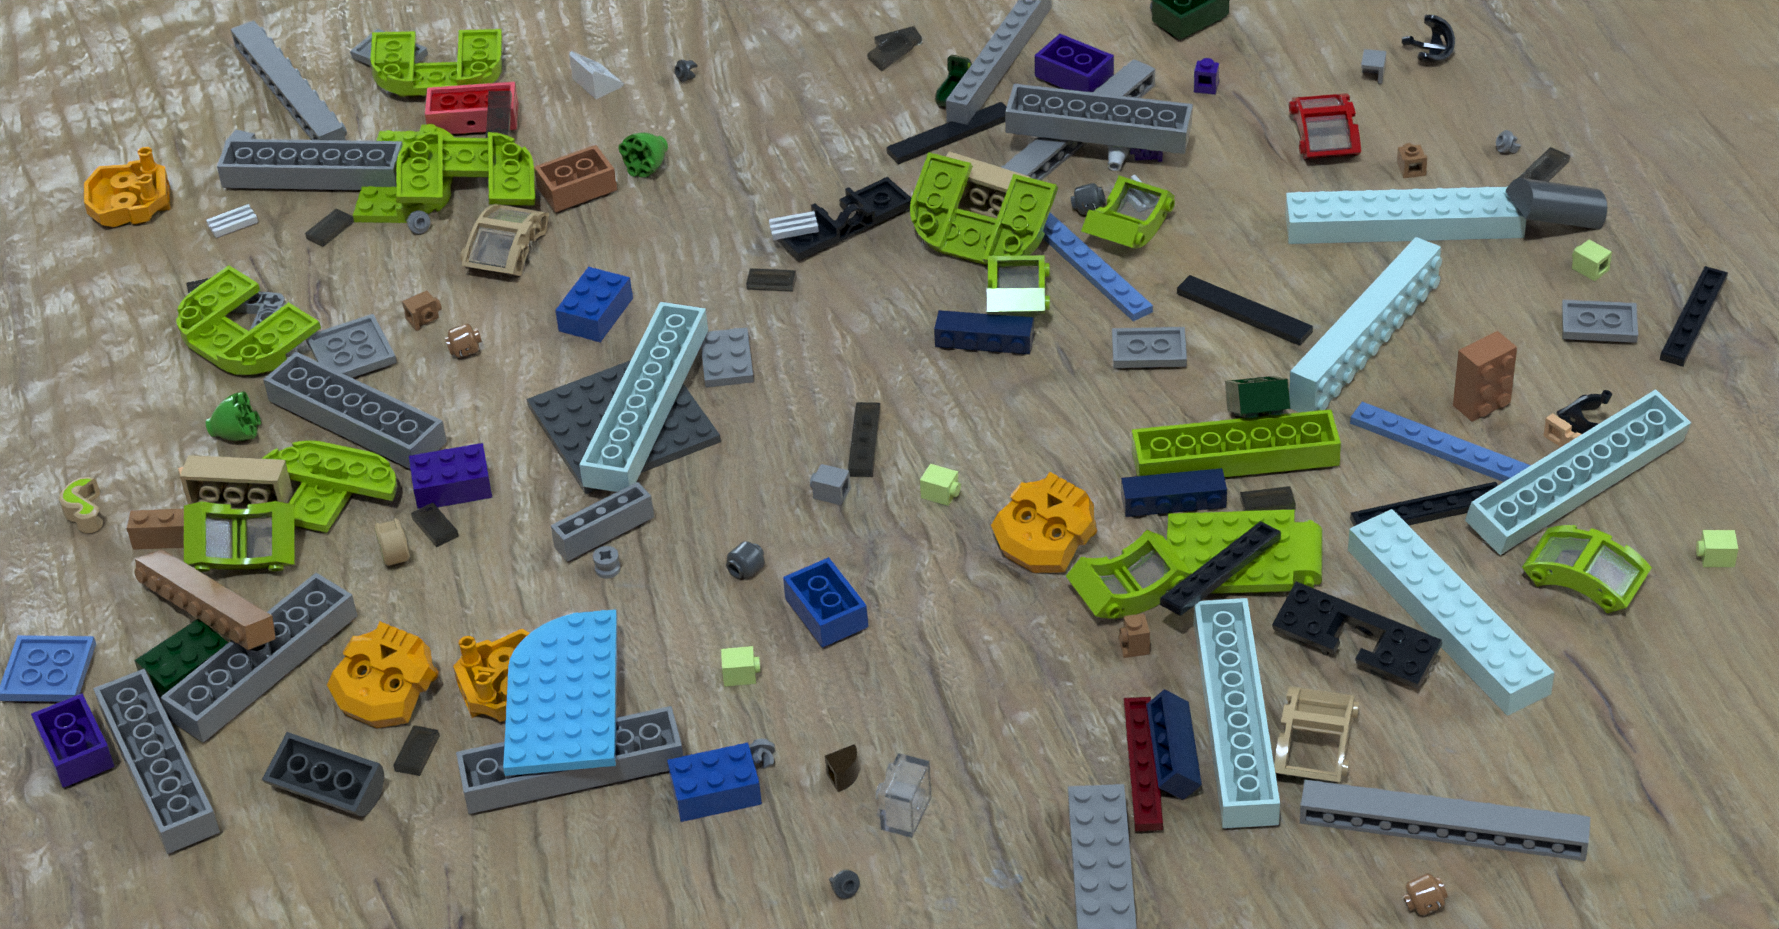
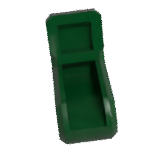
M957 55L947 57V70L949 72L947 78L936 91L935 102L937 105L946 107V99L972 65L969 58Z

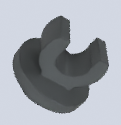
M679 60L674 68L675 75L682 82L693 79L696 75L690 70L697 68L698 65L692 60Z
M842 870L834 878H829L832 890L841 898H850L859 889V877L851 870Z

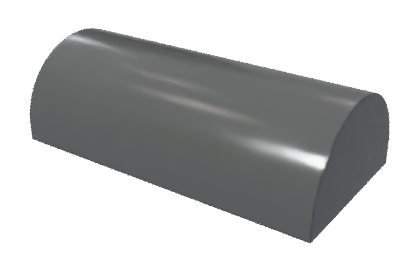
M1517 178L1509 184L1505 191L1525 219L1594 229H1601L1606 220L1607 200L1604 193L1596 188Z
M286 732L262 780L266 784L358 816H365L374 808L381 795L384 784V770L380 763Z

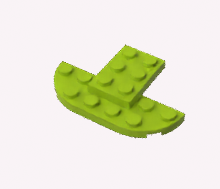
M321 441L293 442L292 447H287L280 451L276 448L262 458L285 460L290 480L302 482L288 503L294 505V526L327 533L352 493L393 501L397 492V480L395 472L390 467V463L382 456L373 452Z

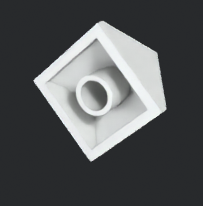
M573 51L570 52L569 58L573 80L595 99L623 86L624 83L602 64Z

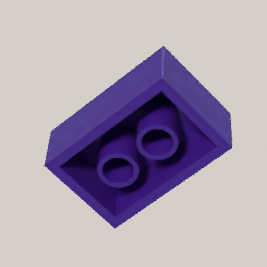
M1063 34L1057 35L1034 55L1035 77L1066 90L1093 93L1098 87L1108 81L1110 77L1114 76V55Z
M483 443L409 456L413 490L418 511L493 498Z
M83 693L31 713L40 740L62 788L115 767L108 745Z

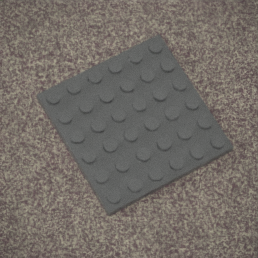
M630 361L527 399L529 409L585 494L598 489L583 487L579 464ZM684 384L673 403L641 473L721 442L720 434Z

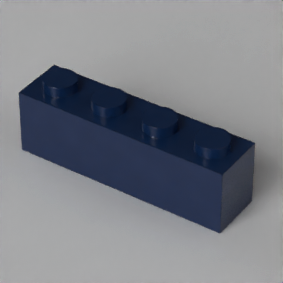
M939 310L934 327L935 347L1030 354L1034 339V317Z
M1222 468L1121 478V498L1125 517L1227 508V486Z
M1164 689L1146 704L1158 788L1184 800L1202 786L1189 702Z

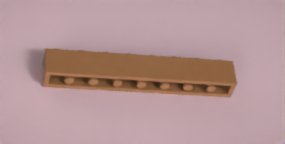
M160 549L135 559V576L139 583L247 650L275 640L273 616L165 550Z

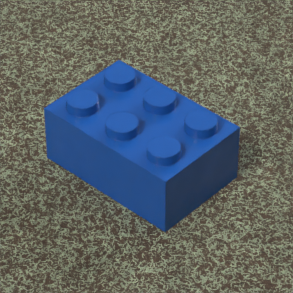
M588 267L555 310L559 332L601 343L633 299L630 277Z
M829 557L783 577L786 601L822 648L868 628L867 605Z
M748 742L667 760L670 782L681 822L762 805L760 784Z

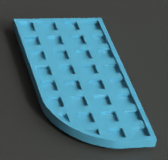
M616 609L572 613L556 618L532 631L514 650L508 666L503 763L505 776L616 766Z

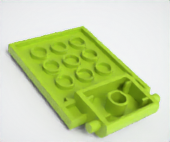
M1295 509L1168 514L1167 542L1192 573L1260 521L1281 531V539L1211 593L1291 591L1296 581L1314 588V585H1319L1322 582V528L1312 520L1295 522ZM1165 562V574H1166V573L1170 570V567H1169V566L1167 565V563Z

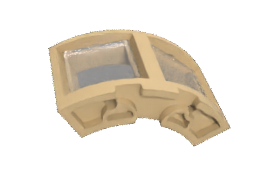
M498 204L487 207L475 222L466 248H463L461 251V266L522 276L524 263L529 252L528 243L530 240L535 241L538 237L546 235L549 213Z

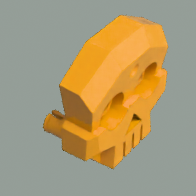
M142 147L137 151L140 160L129 161L127 165L98 166L84 182V204L90 217L101 225L117 227L131 222L132 225L150 221L156 211L170 210V184L166 168L154 162L150 147Z
M1050 471L1047 477L1042 480L1028 483L1021 482L1010 495L1012 501L998 512L991 524L1005 557L1032 573L1065 572L1078 546L1085 545L1097 533L1094 519V504L1086 491L1075 487V485L1059 478V476ZM1027 516H1031L1030 519L1024 520ZM1057 533H1061L1059 537H1054Z
M379 621L375 630L363 635L352 636L343 651L345 657L332 671L327 687L340 710L346 716L375 728H383L409 723L420 692H426L430 683L437 679L439 673L437 668L433 666L430 647L416 635ZM367 669L366 673L361 675L362 671ZM396 683H400L397 688H393Z
M521 628L493 642L485 640L476 643L475 638L472 636H464L459 640L461 657L454 664L453 668L458 688L471 718L485 714L496 718L499 722L506 720L510 657L518 644L530 632Z

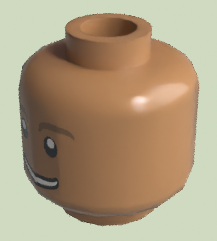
M469 324L450 329L448 336L445 337L450 354H455L458 358L477 353L479 350L478 343L482 342L478 329L473 330Z
M1430 873L1407 882V893L1402 895L1409 911L1415 909L1421 916L1444 907L1445 898L1448 897L1440 877L1434 878Z

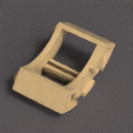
M1290 686L1286 696L1288 704H1284L1281 725L1286 726L1285 733L1280 732L1274 763L1275 773L1341 782L1342 776L1347 777L1350 761L1345 759L1352 719L1358 718L1360 702L1355 701L1356 695ZM1293 729L1340 736L1335 772L1287 766Z

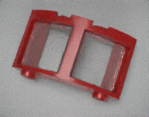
M1348 93L1293 97L1292 101H1289V114L1293 115V120L1298 124L1301 136L1299 152L1303 154L1304 159L1353 156L1361 153L1358 124H1353L1352 117L1356 116L1353 102H1348L1350 100Z

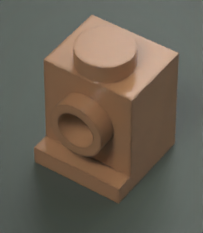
M1406 143L1402 147H1398L1397 163L1403 178L1426 176L1427 155H1424L1421 145ZM1416 163L1418 166L1416 168H1409V164Z
M427 290L402 301L405 319L415 331L420 330V326L438 319V311L442 310L438 298H433Z
M1145 613L1124 616V627L1119 628L1120 635H1118L1123 658L1149 655L1150 631Z

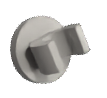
M1504 130L1496 138L1497 150L1502 153L1507 151L1516 153L1521 145L1515 143L1517 137L1513 136V133L1509 130Z
M414 211L406 219L409 229L417 234L426 232L430 226V218L423 211Z
M757 739L749 745L754 765L763 761V768H768L774 763L772 754L775 752V745L772 742H769L767 739Z

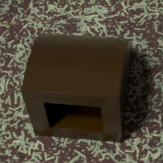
M855 744L825 755L826 774L837 792L850 787L858 777V755Z

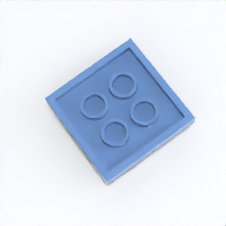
M18 635L0 684V701L61 702L79 695L96 646L94 636Z

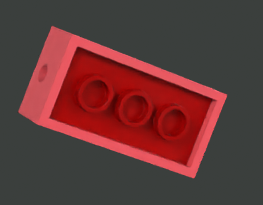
M515 82L427 88L426 124H434L450 134L517 130L518 97Z

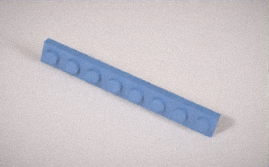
M1049 213L1043 229L1045 233L1043 239L1132 321H1136L1153 312V305L1053 214Z
M1361 402L1351 416L1350 424L1502 482L1531 466L1365 402Z

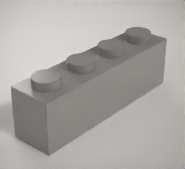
M636 482L551 525L555 549L568 562L654 518L651 495L639 482Z

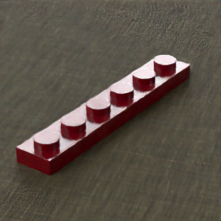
M1151 697L1124 698L1135 831L1163 830L1160 788H1158L1146 705L1151 701Z

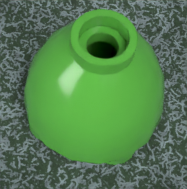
M645 132L634 133L627 136L619 144L618 150L627 167V172L631 176L647 177L661 166L665 152L668 150V144L662 136H655Z
M244 391L234 393L225 398L216 407L211 418L206 419V428L211 437L219 436L232 441L254 439L257 435V426L261 425L260 416L256 411L253 412L249 397Z

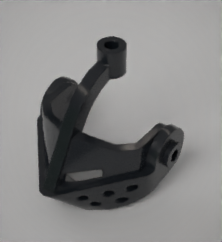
M1436 15L1424 16V23L1432 31L1431 43L1414 40L1413 36L1402 38L1403 45L1430 49L1429 53L1419 52L1417 59L1423 62H1435L1446 59L1451 55L1455 47V35L1452 27L1445 19ZM1440 35H1443L1446 45H1443Z
M1603 390L1602 394L1582 395L1570 405L1557 411V415L1572 425V432L1583 434L1598 425V423L1589 422L1583 416L1581 410H1595L1601 406V403L1608 404L1612 393L1609 390Z

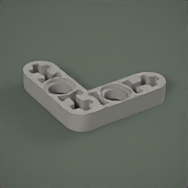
M258 292L231 312L257 314L250 328L251 330L283 307L286 302L284 296L280 293ZM251 301H258L254 304H248Z

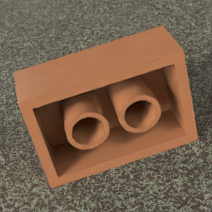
M597 145L534 166L537 188L554 212L565 210L571 206L617 190L615 170Z
M1499 331L1458 350L1453 406L1471 422L1511 403L1517 346Z

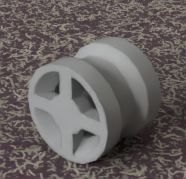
M603 546L593 553L595 572L601 578L609 579L615 577L620 572L619 554L614 547Z

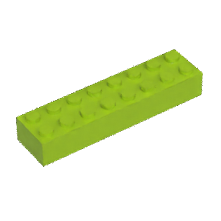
M1331 409L1132 429V456L1137 476L1222 468L1224 477L1340 466L1341 442Z

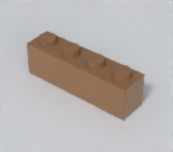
M184 508L131 510L126 529L133 550L184 548ZM206 519V547L232 546V520Z

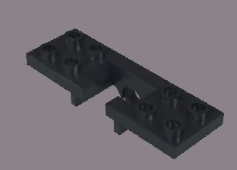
M885 177L856 192L848 187L845 189L846 196L839 199L840 207L844 211L840 212L836 220H833L824 208H820L814 203L811 205V211L815 212L819 232L778 239L777 241L800 261L909 209L911 197L889 177ZM856 210L855 215L849 218V215Z
M1297 581L1272 624L1273 630L1320 648L1322 654L1327 656L1329 653L1335 654L1338 649L1340 640L1337 637L1345 623L1349 624L1354 630L1357 628L1366 635L1374 636V638L1380 637L1372 652L1363 648L1360 649L1355 658L1356 664L1364 666L1365 671L1370 674L1373 670L1417 689L1420 688L1442 646V639Z

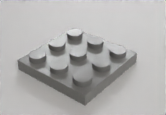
M374 314L315 332L306 339L317 362L351 378L397 363L396 356Z

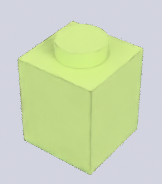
M1587 240L1581 246L1579 245L1574 249L1572 253V269L1596 281L1610 270L1612 252L1591 240Z
M930 464L920 479L921 498L949 506L953 498L957 497L960 493L961 483L958 482V471Z
M1703 530L1701 541L1696 543V554L1701 556L1703 567H1735L1738 554L1735 530Z
M753 646L721 649L724 687L756 684V673H760L761 670L759 657H754Z

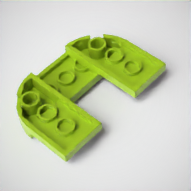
M502 29L459 30L457 62L415 63V31L372 32L370 61L373 79L381 88L396 93L401 97L408 95L427 96V88L494 83L502 72Z
M421 124L420 131H379L376 141H402L404 146L414 142L416 136L428 132L442 131V137H453V135L442 128L436 127L434 124ZM443 176V204L396 203V187L394 186L361 187L353 212L354 222L407 223L406 219L414 211H423L429 214L435 209L438 212L448 203L451 197L450 186L453 177Z
M433 131L416 136L415 141L409 145L405 144L398 154L396 203L443 204V176L488 177L489 205L535 206L533 158L525 146L521 148L515 143L514 138L507 135L488 132V138L442 137V131Z
M928 152L911 198L910 216L917 233L929 247L946 255L988 265V256H1028L1036 250L1045 235L1043 229L1058 191L1056 184L1013 174L996 219L958 209L973 167L971 163Z
M230 265L191 291L179 304L177 309L179 314L178 318H176L182 340L190 349L219 368L234 375H252L274 371L287 360L285 354L321 329L318 320L289 302L249 331L227 318L226 315L261 291L257 282Z

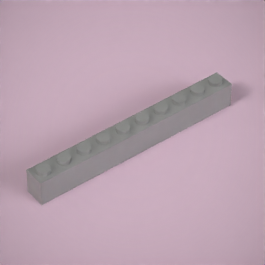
M1018 0L946 99L947 122L953 121L966 125L969 123L975 112L982 107L1052 8L1051 0Z
M253 20L231 29L235 48L311 140H346L347 130L344 124L338 122L335 113L328 110L326 102L319 99L316 90H312L308 81L302 79L299 70L293 68L290 59L284 57L280 47L277 48L273 39L267 37L263 27H259Z
M1133 59L1093 93L1141 98L1155 87V68ZM1038 137L1001 168L1042 181L1086 143Z
M1304 781L1300 809V824L1586 861L1589 843V816L1322 781Z

